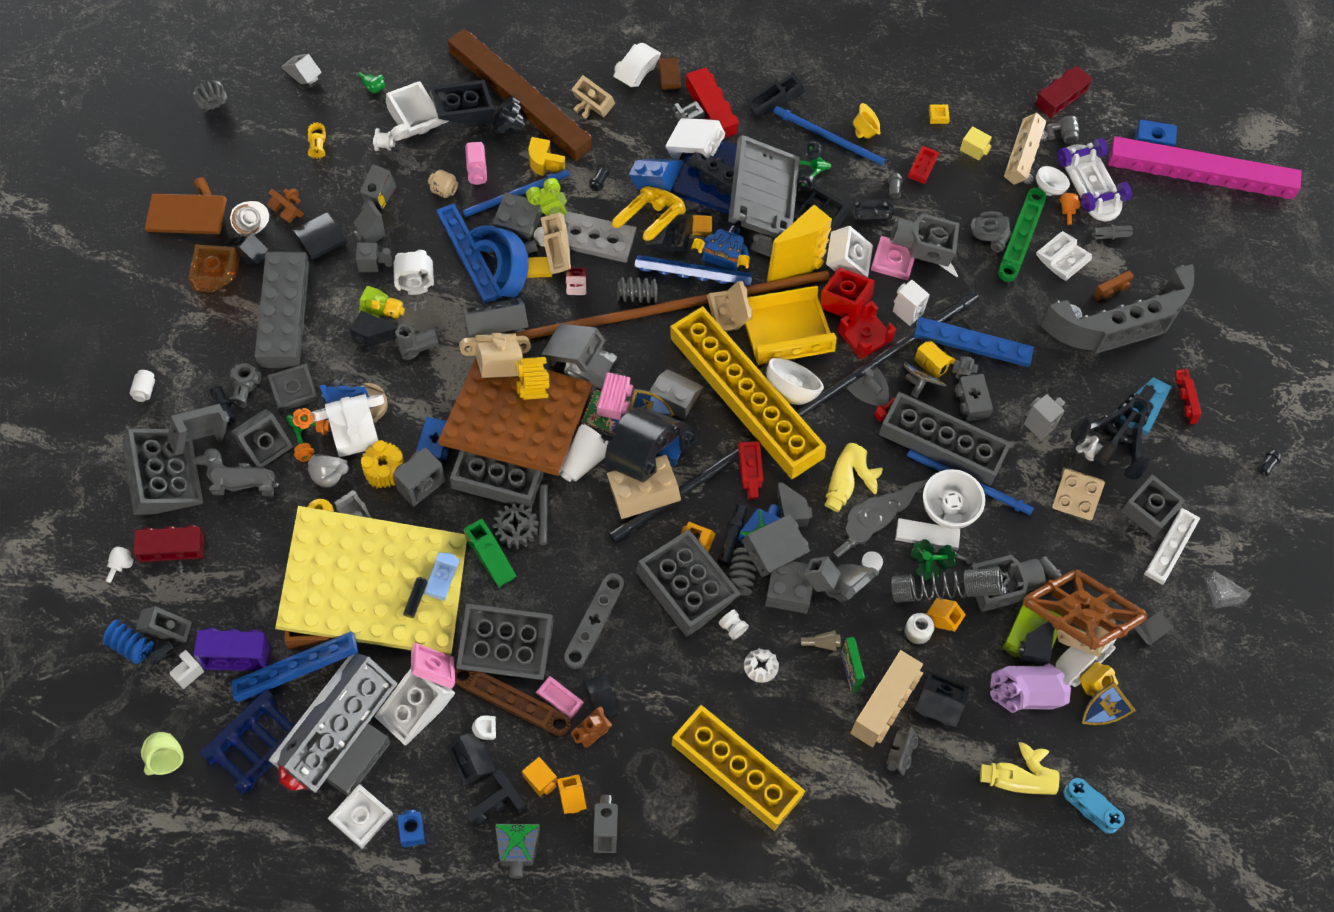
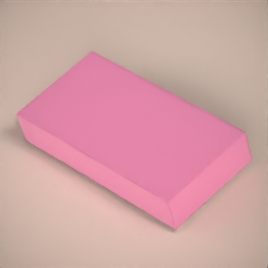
M551 676L536 691L537 696L556 710L566 714L570 720L584 704L581 699Z

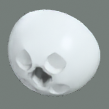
M772 358L769 361L766 378L789 404L801 405L808 403L822 392L824 386L821 380L805 367L782 358Z
M943 470L933 475L926 483L923 491V504L927 514L934 522L946 528L958 529L972 524L979 518L984 510L985 494L980 483L970 474L960 470Z

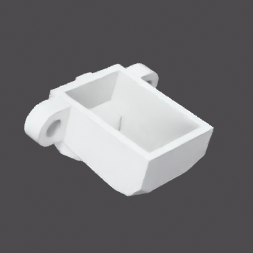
M420 81L386 93L387 108L398 124L390 132L396 141L416 134L426 133L430 129L448 122L438 119L434 103Z
M366 394L351 398L345 397L339 401L325 404V408L313 411L311 415L313 416V421L329 419L339 457H344L368 450V447H372V444L378 441L370 407L378 406L385 402L383 394L366 397Z

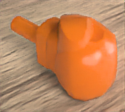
M1064 193L1060 197L1062 213L1067 214V225H1071L1072 214H1075L1076 209L1080 208L1081 202L1076 194Z

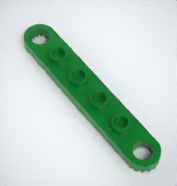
M1033 187L1027 194L998 270V275L1003 281H1014L1019 273L1047 197L1046 192L1041 190V188ZM1032 195H1039L1041 200L1039 199L1038 201L1032 198ZM1004 269L1012 270L1013 274H1005Z

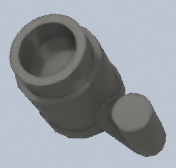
M1065 116L1059 122L1050 123L1046 126L1048 140H1054V130L1059 129L1065 143L1072 144L1079 140L1078 119L1075 116Z

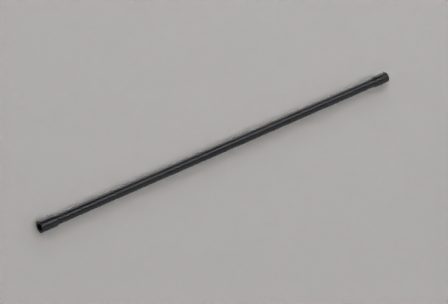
M973 290L930 320L945 322L961 310L978 301L977 293ZM912 331L822 391L815 399L795 409L800 417H803L863 377L868 369H875L919 338L913 337L914 331ZM753 437L747 442H755L758 440L756 437ZM738 448L679 487L680 497L682 498L739 460ZM671 504L636 515L608 533L609 537L614 543L618 542L630 534L632 530Z

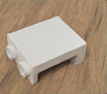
M681 118L665 147L672 159L679 160L683 152H696L703 154L707 160L710 155L714 156L725 132L719 120Z

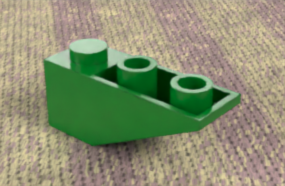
M482 518L464 528V535L468 544L498 588L517 577Z

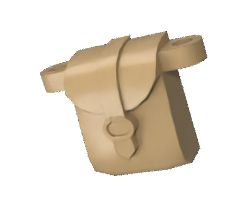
M491 333V335H476L475 338H464L460 341L459 347L463 355L476 356L482 378L518 376L515 370V362L523 358L522 354L530 350L531 344L526 336Z

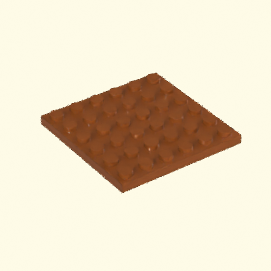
M475 358L440 435L439 445L559 476L593 389V384L583 379L546 370L549 374V388H545L548 398L523 400L517 394L516 382L520 381L519 376L482 378L477 359Z

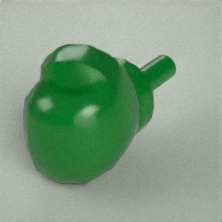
M361 72L358 73V76L363 79V85L369 92L376 94L385 87V78L382 74L375 77L372 74L366 76Z

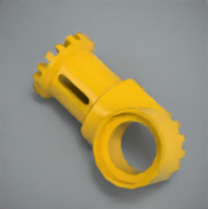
M316 122L310 124L311 126L308 128V142L310 143L308 155L313 158L316 157V159L319 157L320 159L325 156L323 143L325 142L326 131L323 124L321 125V123ZM317 129H319V130L322 131L321 134H319V133H313V134H312V132H313L314 130H317Z

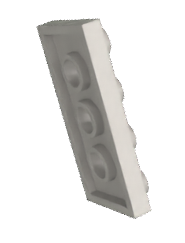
M567 211L564 219L570 250L627 263L636 234V227L624 224L620 228H613L612 221ZM577 229L581 233L578 235L571 234V231ZM591 234H598L600 237L591 239L589 236ZM610 238H616L618 242L612 244L609 243L608 240Z

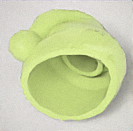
M156 732L146 738L141 749V757L145 763L144 772L146 775H164L175 771L183 763V750L170 733Z

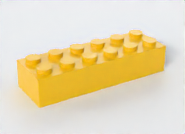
M702 705L672 737V746L774 831L798 804L805 793L804 789Z

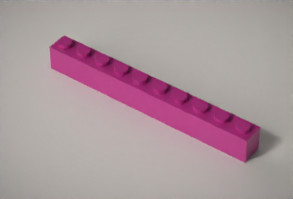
M1114 136L1109 149L1108 165L1116 168L1142 171L1154 175L1180 178L1192 182L1240 189L1247 192L1283 197L1285 199H1294L1301 188V170L1116 136Z

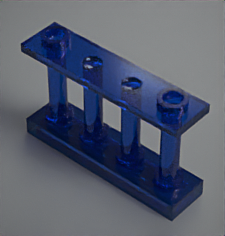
M267 689L200 752V755L209 765L213 762H218L238 781L234 787L240 794L244 791H249L255 785V780L272 765L269 759L294 728V725L274 707L276 700ZM268 713L288 732L279 742L257 723V719L263 714ZM247 729H251L271 748L263 758L257 755L241 739V735ZM230 746L237 747L254 764L246 774L242 773L224 755Z

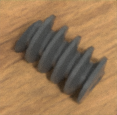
M621 277L618 282L617 301L622 296L624 302H626L630 296L632 302L638 297L639 302L642 303L644 297H646L647 303H650L652 298L657 303V283L655 278H652L649 284L647 278H644L643 283H641L640 278H636L635 283H633L632 277H629L627 283H625L624 277Z
M737 548L733 552L728 578L741 593L740 595H750L752 590L748 588L754 586V583L750 580L755 579L753 573L757 571V568L754 566L755 564L746 548Z

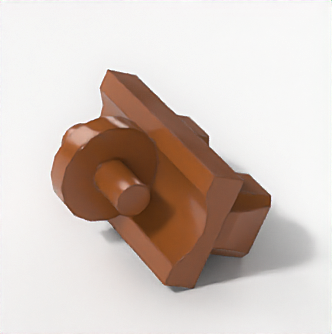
M294 188L291 190L285 189L283 191L284 198L273 189L269 191L272 197L266 205L276 213L284 205L285 209L281 212L280 216L290 223L296 216L301 218L304 215L303 212L292 205L294 202L299 204L301 201L298 198V190Z
M599 707L571 732V735L577 744L582 743L584 748L592 745L601 735L607 733L612 724L604 716L602 707Z

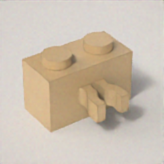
M584 75L571 89L574 96L581 101V103L575 106L574 111L578 114L581 109L585 108V112L582 114L584 119L589 116L591 109L604 118L615 104L610 94Z

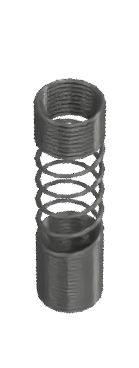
M996 567L965 570V593L963 596L958 586L956 571H954L955 586L952 597L947 588L945 572H943L944 586L942 597L938 595L934 573H932L933 587L931 598L927 596L924 577L921 574L922 589L919 599L916 597L915 581L911 574L893 576L891 582L893 599L896 603L911 602L915 599L920 601L924 591L926 598L931 600L935 590L937 597L941 600L944 597L945 588L948 596L952 599L955 596L956 587L962 598L966 595L967 597L1001 595L1003 593L1001 569Z

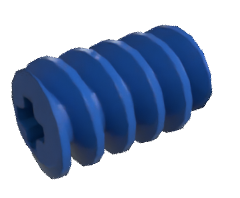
M117 619L108 626L103 636L104 645L117 651L118 654L124 655L126 659L131 660L134 664L143 662L146 659L145 655L149 654L148 651L152 652L154 648L153 641L147 644V637L141 638L139 632L134 634V629H127L126 624L120 625V620Z

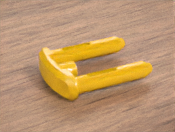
M645 186L640 190V195L613 219L612 227H622L647 202L652 203L656 211H661L665 206L670 207L644 231L643 239L649 241L655 238L676 216L684 214L686 206L681 198L668 191Z

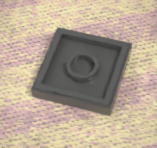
M307 363L267 375L279 412L305 405L318 399Z

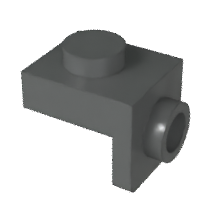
M697 101L683 109L678 103L674 104L676 108L674 114L678 121L681 118L703 119L706 117L705 112Z

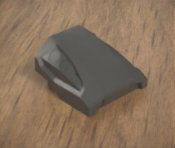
M600 349L588 372L580 371L576 364L566 363L564 374L592 383L594 389L602 391L606 373L610 372L614 362L617 360V356Z
M841 564L837 568L841 574L834 590H827L825 592L829 597H833L838 601H847L877 576L879 572L873 567Z

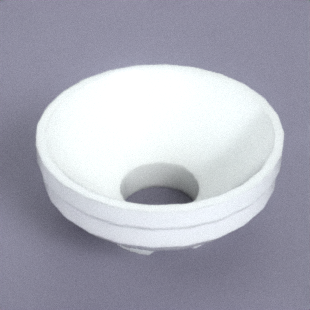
M1043 166L1037 172L1036 181L1038 187L1046 192V195H1060L1069 188V179L1060 170L1050 166Z

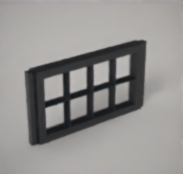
M814 184L811 190L812 193L806 201L796 196L795 201L801 203L802 206L796 214L794 213L793 222L800 218V214L806 207L809 209L812 207L809 202L815 195H818L826 200L820 207L821 211H824L829 203L840 208L834 217L828 215L832 219L831 231L828 235L830 241L831 232L839 229L853 210V207Z

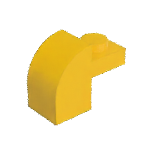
M532 137L530 141L529 164L532 170L541 176H544L545 170L557 173L566 168L565 156L550 154V140Z

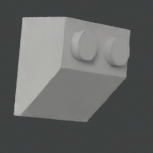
M667 369L658 376L650 392L663 398L669 404L674 415L685 419L701 393L703 386Z

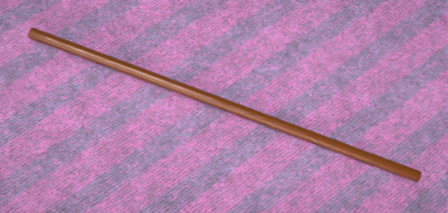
M826 270L745 286L747 288V296L829 280V273ZM708 294L563 322L561 324L594 327L709 304ZM560 323L508 334L526 336L528 339L554 334Z

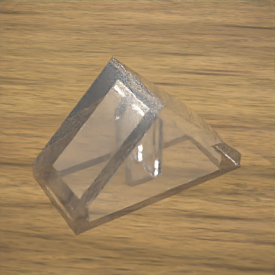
M1213 571L1206 580L1214 609L1243 605L1251 596V593L1216 571Z

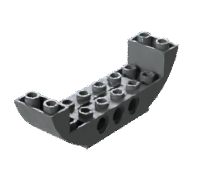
M1193 264L1188 266L1181 265L1175 268L1164 288L1165 295H1154L1150 299L1144 301L1137 300L1130 305H1120L1109 311L1102 310L1096 315L1089 317L1085 315L1077 319L1068 300L1062 302L1055 301L1049 305L1041 327L1060 342L1083 350H1093L1095 354L1164 334L1168 331L1191 293L1194 284Z

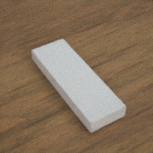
M898 519L895 540L920 543L922 539H927L930 545H938L939 548H944L945 545H951L953 550H958L959 528L950 529L941 525Z

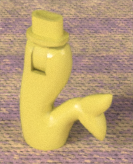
M848 443L836 462L825 503L826 507L835 512H839L842 505H846L847 500L853 493L855 483L853 467L872 493H877L878 484L876 479L882 474L883 468L868 469L866 463L867 451L863 447L854 443Z
M1018 743L1031 773L1011 763L981 764L980 782L989 783V786L994 785L1008 791L1028 794L1056 795L1058 792L1059 772L1043 767L1040 764V761L1049 753L1046 749L1033 750L1025 743Z

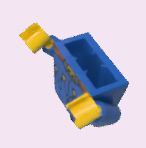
M731 225L728 231L718 229L715 234H711L703 240L696 238L693 241L691 249L696 248L699 253L703 251L702 262L738 271L739 265L746 266L747 269L749 267L750 256L748 248L743 244L744 238L739 236L740 229L737 226Z

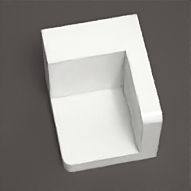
M186 650L179 655L182 662L170 671V675L183 689L204 672L199 663Z

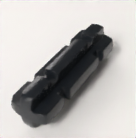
M422 577L416 578L403 613L405 617H415L427 585V580Z

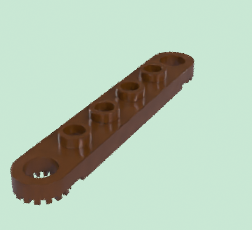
M455 668V684L464 690L556 736H563L569 732L571 722L566 714L483 672ZM467 671L470 675L466 681H460L457 678L459 672ZM557 719H562L566 722V726L559 730L554 728L553 723Z

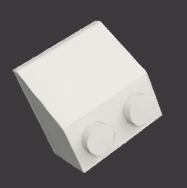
M851 226L832 231L826 265L835 272L840 267L868 278L873 245Z

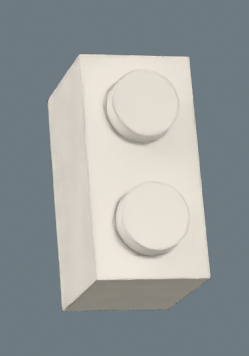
M913 280L899 287L893 312L909 326L918 317L923 315L930 295Z

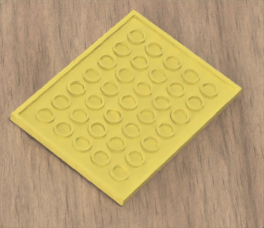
M298 506L275 629L337 638L352 631L356 637V642L411 650L413 644L418 643L451 656L467 539L464 534ZM439 552L450 553L455 558L460 559L445 601L423 593L415 617H405L403 613L416 578L422 577L427 580L428 584L437 554Z

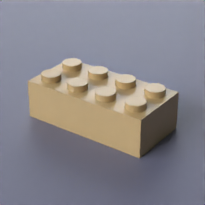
M900 650L857 718L850 734L872 748L876 742L881 743L923 675V672L920 671L923 663Z

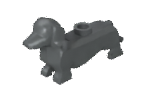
M214 448L207 449L203 455L193 458L196 464L207 466V477L213 483L209 487L212 495H224L225 488L230 491H238L258 487L259 491H262V496H274V487L279 485L275 482V474L271 470L251 467L247 463H239L238 467L224 466L221 452Z

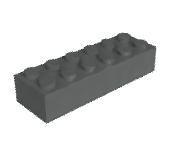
M266 252L255 348V359L259 368H292L300 365L309 262L306 253Z
M898 392L879 435L947 467L966 472L988 486L992 485L1011 445L1008 441L901 392Z

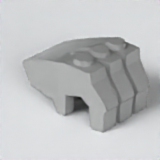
M351 490L347 495L334 502L338 513L372 518L366 505L360 500L354 490Z

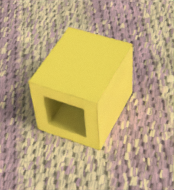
M972 126L964 137L960 150L980 160L983 155L989 153L992 147L990 145L992 137Z

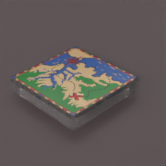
M594 389L581 424H585L597 432L614 437L615 433L613 430L620 420L597 415L601 391ZM626 399V402L629 403V404H628V409H629V406H630L631 401Z

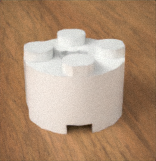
M417 250L415 252L398 253L395 256L394 284L397 290H406L408 294L416 295L427 292V288L434 285L433 261L427 256L426 251Z

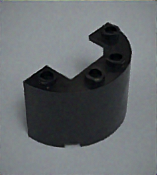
M646 407L634 408L626 413L615 426L612 442L608 441L605 466L644 483L657 472L655 459L657 453L678 437L680 450L684 451L696 442V435L687 423Z

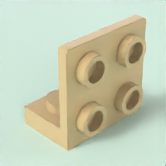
M1063 467L1060 474L1062 478L1052 508L1092 520L1105 481Z

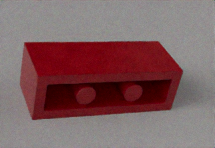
M1076 65L1071 70H1066L1059 79H1054L1046 89L1042 88L1037 94L1038 98L1035 105L1051 119L1087 92L1093 79Z
M188 525L185 528L167 526L164 529L143 528L142 530H135L134 555L139 562L204 558V533L200 527L195 525Z

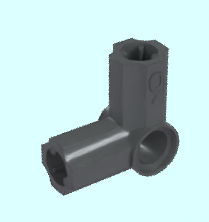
M402 324L395 331L396 344L402 358L405 360L413 359L419 352L439 345L433 328L414 334L412 326Z

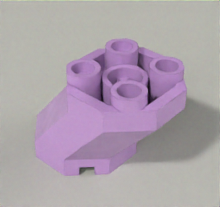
M1050 663L1043 666H1007L992 673L990 686L992 690L990 695L995 702H998L1011 713H1014L1021 709H1055L1062 707L1070 701L1071 688L1068 683L1064 684L1062 680L1065 678L1063 672Z

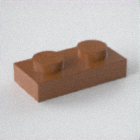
M1129 270L1099 285L1093 297L1098 302L1102 299L1107 300L1118 291L1123 292L1131 286L1130 283L1134 275Z

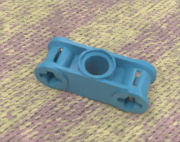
M1075 778L1064 788L1063 794L1066 800L1103 832L1111 834L1123 826L1125 820L1123 813L1113 806L1101 793L1086 783L1085 780ZM1075 788L1079 790L1077 794L1073 791ZM1111 818L1114 820L1113 824L1109 822Z

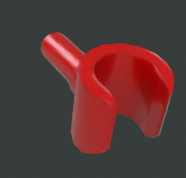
M892 398L884 406L880 405L877 407L874 415L878 421L886 418L888 414L886 410L892 406L895 398Z

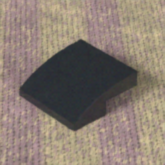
M653 213L651 225H652L663 213ZM691 214L676 216L655 238L646 241V247L664 251H686L694 220Z
M328 213L293 229L295 236L312 260L347 243L342 232Z

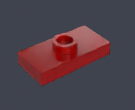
M922 146L908 173V178L925 184L940 152Z

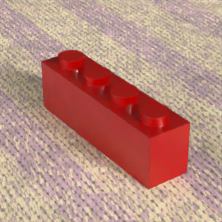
M707 67L686 74L685 86L694 102L697 101L705 112L706 117L704 120H719L725 132L724 138L736 135L739 120L731 112V106L728 101H725L722 89L717 87L714 75L709 73Z

